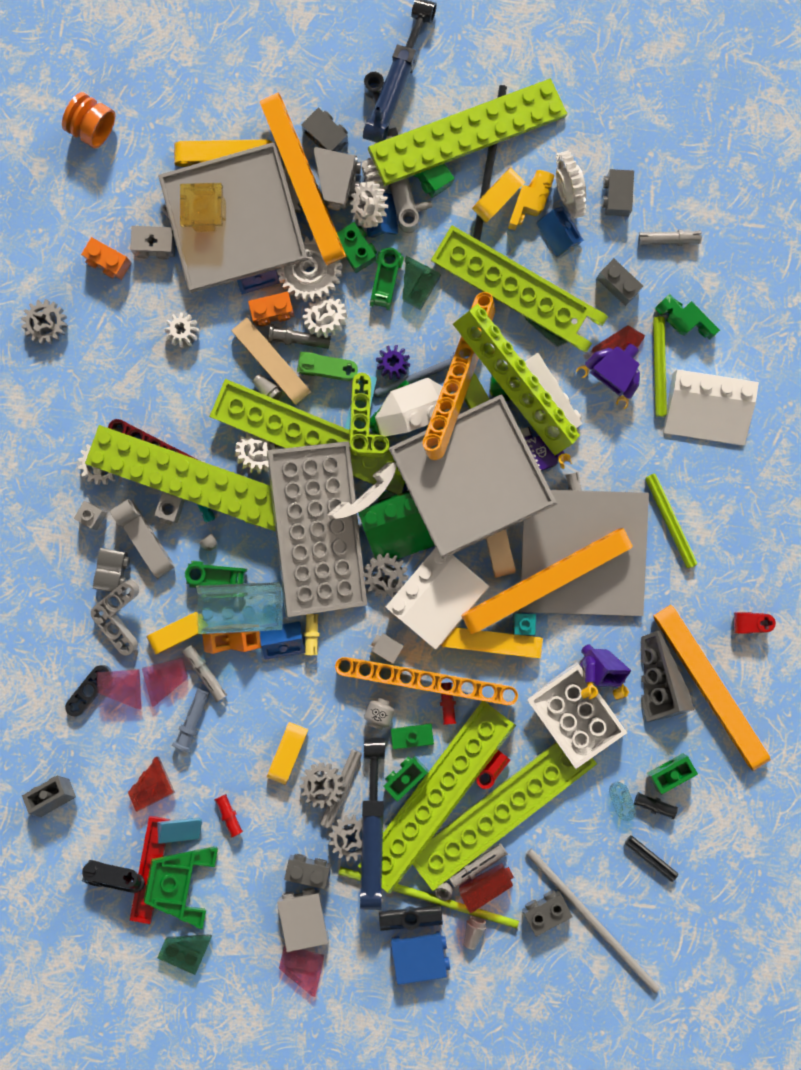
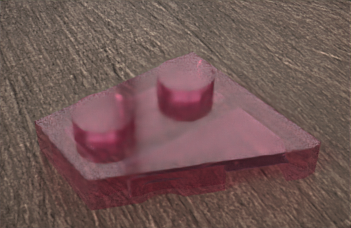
M183 658L142 668L152 707L156 706L164 697L168 696L188 678Z
M140 669L97 672L98 694L133 708L142 709Z
M284 946L279 969L311 996L315 997L324 955L301 949L287 952L286 946Z

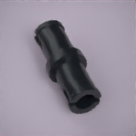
M640 792L637 793L634 800V805L651 810L653 814L659 813L673 820L678 811L677 806L662 802L657 797L654 799L643 795Z

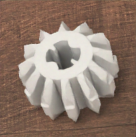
M372 158L362 161L361 168L365 183L374 182V184H380L379 189H387L388 185L384 186Z
M180 312L179 318L173 314L172 319L174 321L167 320L166 324L170 327L164 328V332L169 333L166 339L168 341L172 340L171 344L173 346L179 343V346L184 348L185 342L191 346L190 340H197L198 338L194 334L200 332L199 328L195 327L198 324L197 321L192 320V316L189 314L185 317ZM180 327L183 329L184 327L186 331L180 334L178 329Z

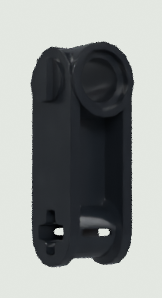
M89 860L82 870V882L92 886L106 887L130 893H138L145 886L143 876L129 868Z

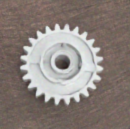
M567 150L558 153L556 156L557 170L555 175L560 198L563 204L566 205V208L568 207L571 217L585 216V199L587 194L582 171L576 164V161H574L571 152Z
M306 237L304 246L308 261L283 267L277 270V273L281 276L279 278L280 283H284L283 289L288 290L290 296L295 293L296 300L303 296L304 302L309 297L314 302L316 296L322 300L323 294L330 296L329 290H336L334 284H340V280L337 277L342 276L340 269L343 266L342 263H339L341 260L327 266L315 238L310 242L308 237ZM308 267H315L312 272L305 271Z

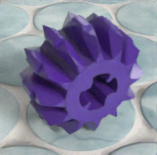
M388 345L386 346L387 353L383 350L379 351L382 357L376 358V362L381 363L377 366V370L384 369L381 373L382 377L389 373V380H392L393 374H396V378L400 379L399 372L406 375L407 371L405 368H410V363L405 362L410 359V356L404 355V348L398 352V345H395L394 350L391 351ZM392 358H395L396 362H399V364L396 363L394 367L390 366V363H388V361L391 362Z

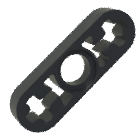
M99 665L90 672L66 702L65 710L67 714L75 717L85 712L111 679L112 671L108 666ZM98 670H105L106 672L104 673V675L106 676V678H101L98 680L97 683L100 684L99 687L95 682L90 681L91 678L93 680L97 679V677L99 676V673H97ZM86 685H91L94 688V693L90 697L86 696L83 692ZM81 698L87 700V703L82 701L78 705L80 710L72 711V703H77Z

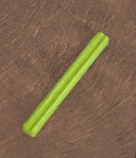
M657 316L653 319L656 417H665L667 415L665 318Z
M651 474L645 478L647 485L686 568L696 566L695 556L657 475Z

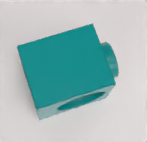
M513 614V634L536 635V614Z

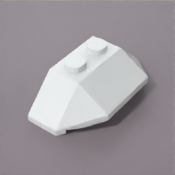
M425 378L390 391L380 411L375 416L380 435L386 437L407 433L429 425L443 386L429 378Z

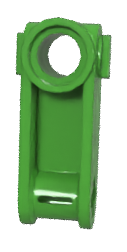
M300 352L297 373L302 375L352 381L358 372L356 363L351 360L322 356L311 352ZM347 366H350L351 370L354 371L350 375H346V371H343V369H347Z

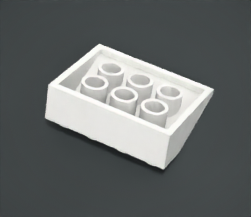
M677 369L672 373L663 433L744 446L756 404L759 382Z
M435 548L388 603L386 608L437 650L461 622V615L472 609L490 586L454 555L441 559L437 548Z
M577 662L527 699L575 769L627 734L599 692L595 698L590 700L589 697L582 698L581 690L587 687V683H585V672Z

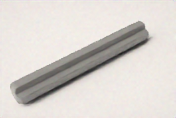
M351 750L341 773L344 777L340 779V782H344L345 785L341 786L340 789L344 791V794H338L340 801L336 802L333 800L334 806H327L320 823L325 828H331L362 754L357 750Z

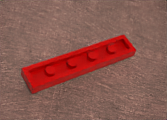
M149 816L138 872L145 879V886L140 892L134 893L129 921L151 924L154 907L144 903L145 890L151 860L164 857L166 843H158L157 822L170 821L171 819Z

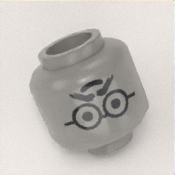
M378 698L377 701L369 702L364 714L367 725L380 730L390 725L394 709L389 706V701Z

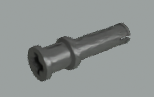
M274 324L270 325L268 342H284L285 345L295 343L329 349L331 336L327 338L323 335L317 337L316 334L294 331L291 327H287V329L275 327Z

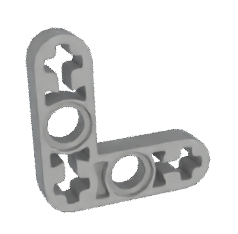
M127 580L120 584L91 609V617L118 652L125 656L136 651L138 642L116 613L139 594V586L132 580ZM129 587L131 591L124 596L122 593ZM111 597L118 599V607L111 603ZM101 610L104 612L102 616L99 614ZM111 624L117 626L118 634L111 631ZM127 642L130 645L128 648L125 646Z

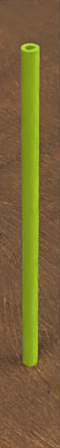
M340 866L338 875L361 881V872ZM397 884L393 889L394 892L515 929H517L519 924L518 920L453 900H441L436 895Z

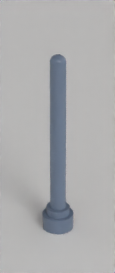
M455 352L448 360L374 390V396L380 397L390 393V391L395 390L405 380L411 384L450 368Z

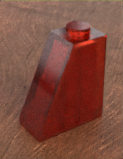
M503 863L476 876L475 879H470L458 886L460 895L470 914L513 886L511 879L514 876L509 867L505 868Z

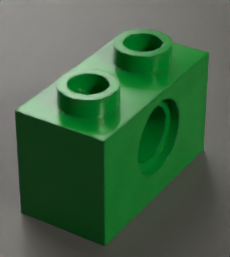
M684 753L647 772L656 791L661 795L698 775L691 760Z

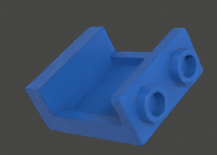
M436 931V934L400 939L399 936L391 937L397 985L447 977L446 970H450L449 957H444L443 949H447L446 937L441 936V931Z

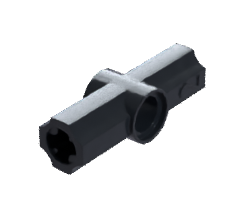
M441 905L417 908L409 906L405 909L379 911L380 931L404 928L413 930L417 927L443 925ZM408 914H414L417 918L414 922H408L405 917Z

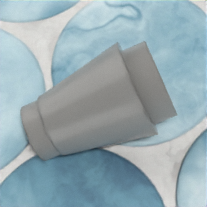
M259 374L253 379L252 383L259 393L276 400L281 397L282 391L280 387L266 377Z
M470 916V919L467 920L463 944L466 948L472 950L476 948L486 930V921L484 919Z

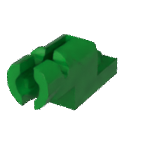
M669 294L655 307L661 316L669 313L666 321L683 336L695 325L698 327L697 330L704 338L707 337L709 340L720 331L692 301L683 308V304Z

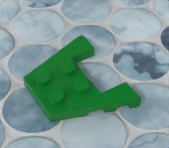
M213 846L152 859L144 903L167 914H171L179 918V920L188 922L196 928L203 929L206 914L205 908L185 906L193 865L215 867L218 848Z

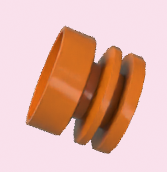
M80 92L72 98L65 109L62 117V129L69 134L71 133L76 138L80 137L81 141L92 148H98L106 141L113 129L116 118L115 111L103 103L97 104L93 97Z

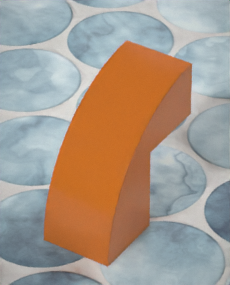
M227 627L202 632L204 652L215 654L230 649L247 652L261 648L259 627Z

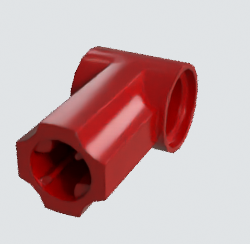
M498 750L480 775H478L475 783L482 789L491 788L496 778L511 759ZM484 773L489 774V782L481 784L479 781L480 776Z

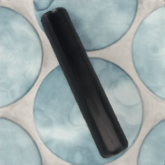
M630 835L626 839V846L669 881L673 882L678 877V873L636 838Z

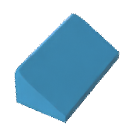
M190 818L157 822L158 843L199 839L202 819Z

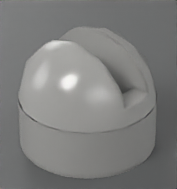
M211 533L202 539L199 544L204 550L211 551L216 548L217 541Z
M446 881L435 890V895L445 901L449 900L453 893L451 884L449 885Z

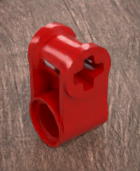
M734 612V633H767L774 630L776 626V621L770 614ZM768 620V624L764 626L760 624L761 621Z

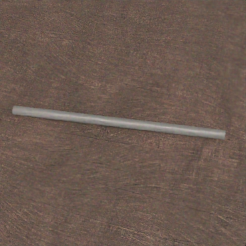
M532 848L528 850L526 855L652 992L656 993L660 987L535 851Z

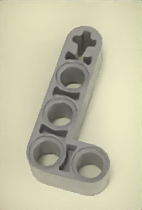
M127 499L110 510L114 520L119 526L124 528L157 579L175 568L167 552L133 501Z

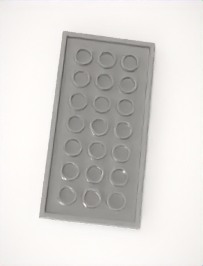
M349 441L266 450L286 617L366 606L367 598L357 513L338 519H332L327 516L341 502L353 504L356 501Z

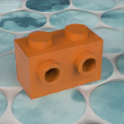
M93 237L90 238L81 253L86 259L85 263L94 269L96 267L101 268L103 273L112 279L115 276L122 280L131 265V261L127 256Z
M288 292L248 301L255 326H266L274 321L279 320V322L295 317Z

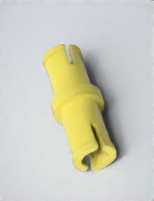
M319 614L305 615L306 632H303V637H305V655H318V637H320L318 632Z

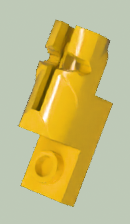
M536 170L529 186L522 185L508 229L515 231L517 225L521 226L525 217L524 213L537 217L544 210L550 192L549 189L555 177L552 173Z

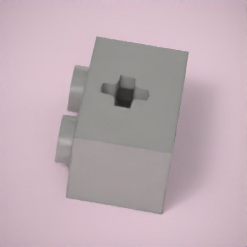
M132 226L130 250L136 257L143 259L149 256H156L158 259L175 257V237L172 227Z

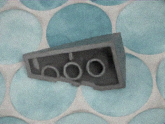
M655 631L642 636L641 661L644 664V675L641 676V682L644 683V695H641V702L647 722L693 711L694 707L689 690L661 632Z

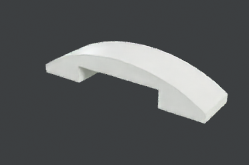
M387 462L373 475L377 483L353 504L341 502L327 516L332 519L344 518L356 514L372 504L389 485L397 467L396 463Z

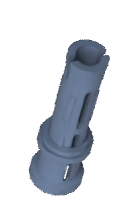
M197 688L183 725L179 726L180 732L176 742L172 744L173 747L185 752L190 751L189 746L193 736L197 734L196 726L210 694L209 692Z

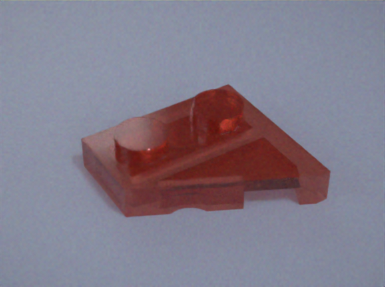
M627 325L594 346L590 352L594 354L606 348L614 349L616 347L624 351L629 344L638 348L645 335Z
M158 756L152 760L153 762L141 774L138 782L128 791L136 812L175 793Z

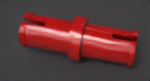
M441 683V686L444 690L448 691L452 689L453 683ZM441 693L442 702H440V706H442L443 725L456 724L454 708L456 701H454L453 695Z
M227 794L214 799L222 815L220 817L221 821L225 822L230 837L232 838L242 833L243 830L235 816L237 814L236 810L233 811Z

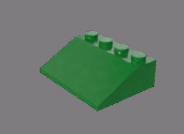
M409 490L374 502L358 512L376 560L378 554L385 558V555L389 553L391 559L395 555L397 559L435 546Z

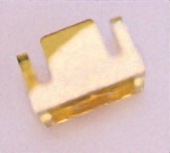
M222 183L180 184L181 227H192L196 232L215 231V226H223V221H226V200L223 197Z

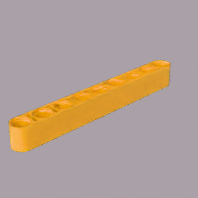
M277 92L261 100L260 105L322 258L328 266L345 258L346 255L285 104Z
M488 292L479 293L472 307L479 304L492 321L496 311L493 297ZM462 336L423 439V447L428 458L431 460H439L445 454L479 359ZM438 445L436 448L430 449L432 446Z
M624 528L617 529L463 613L461 617L470 634L477 633L626 552L633 545Z
M670 604L653 615L660 630L749 768L755 771L769 762L771 758L675 608Z
M350 657L339 658L335 664L336 672L347 677L503 705H512L518 699V692L514 687ZM345 660L351 665L348 672H343L340 668L341 663ZM364 664L369 665L371 668L368 676L361 674L360 669ZM383 668H389L391 671V677L387 680L381 677V670ZM405 671L412 675L409 683H404L401 680V674ZM424 675H429L432 678V684L429 687H425L421 683V678ZM446 678L453 682L452 689L448 691L444 690L441 686L442 681ZM465 682L473 685L474 690L471 694H465L462 691V685ZM485 686H491L494 689L492 697L486 698L483 696L482 689ZM505 690H512L515 693L512 701H505L503 699V692Z

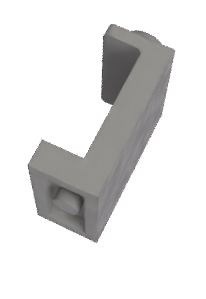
M306 888L302 890V893L294 894V892L283 893L277 903L287 952L328 944L329 934L328 930H326L320 900V889Z

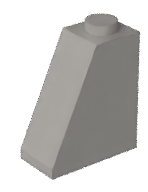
M315 147L314 154L324 202L332 210L346 209L356 158L354 155Z

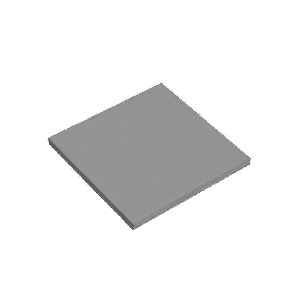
M276 142L158 175L190 293L308 261Z
M502 394L458 415L445 454L439 460L429 459L425 452L423 439L427 430L389 448L441 559L557 505ZM434 445V446H432L430 449H434V448H436L438 445Z
M551 490L557 505L523 521L521 581L620 528H624L633 547L521 608L520 612L643 616L649 493Z

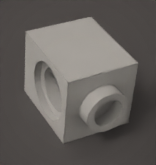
M162 492L154 516L160 517L159 522L171 525V522L178 523L185 500ZM172 504L174 507L173 513L166 515L165 507Z
M83 501L74 519L91 529L98 530L107 512L90 502Z
M384 633L381 636L376 635L371 643V646L374 647L372 651L392 664L404 647V645Z

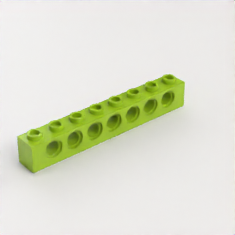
M476 304L453 323L456 330L554 455L568 448L577 440L580 435L576 427L565 417L563 410L555 404L551 395L541 386L538 378L531 373L525 361L518 356L512 344L504 338L500 329L494 325L487 312L479 304Z

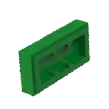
M431 723L391 728L393 749L434 744Z

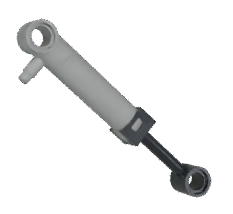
M370 72L364 78V92L369 98L374 100L376 105L384 85V79L380 73ZM371 83H377L379 86L376 88H371L369 85ZM396 127L389 129L386 139L398 135ZM405 178L389 184L399 227L403 232L411 233L418 228V212L431 208L432 202L415 204L409 179ZM405 217H412L414 221L411 224H407L403 219Z

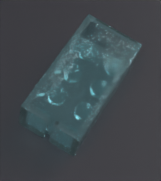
M280 583L196 586V623L198 634L282 630L281 609L283 591Z

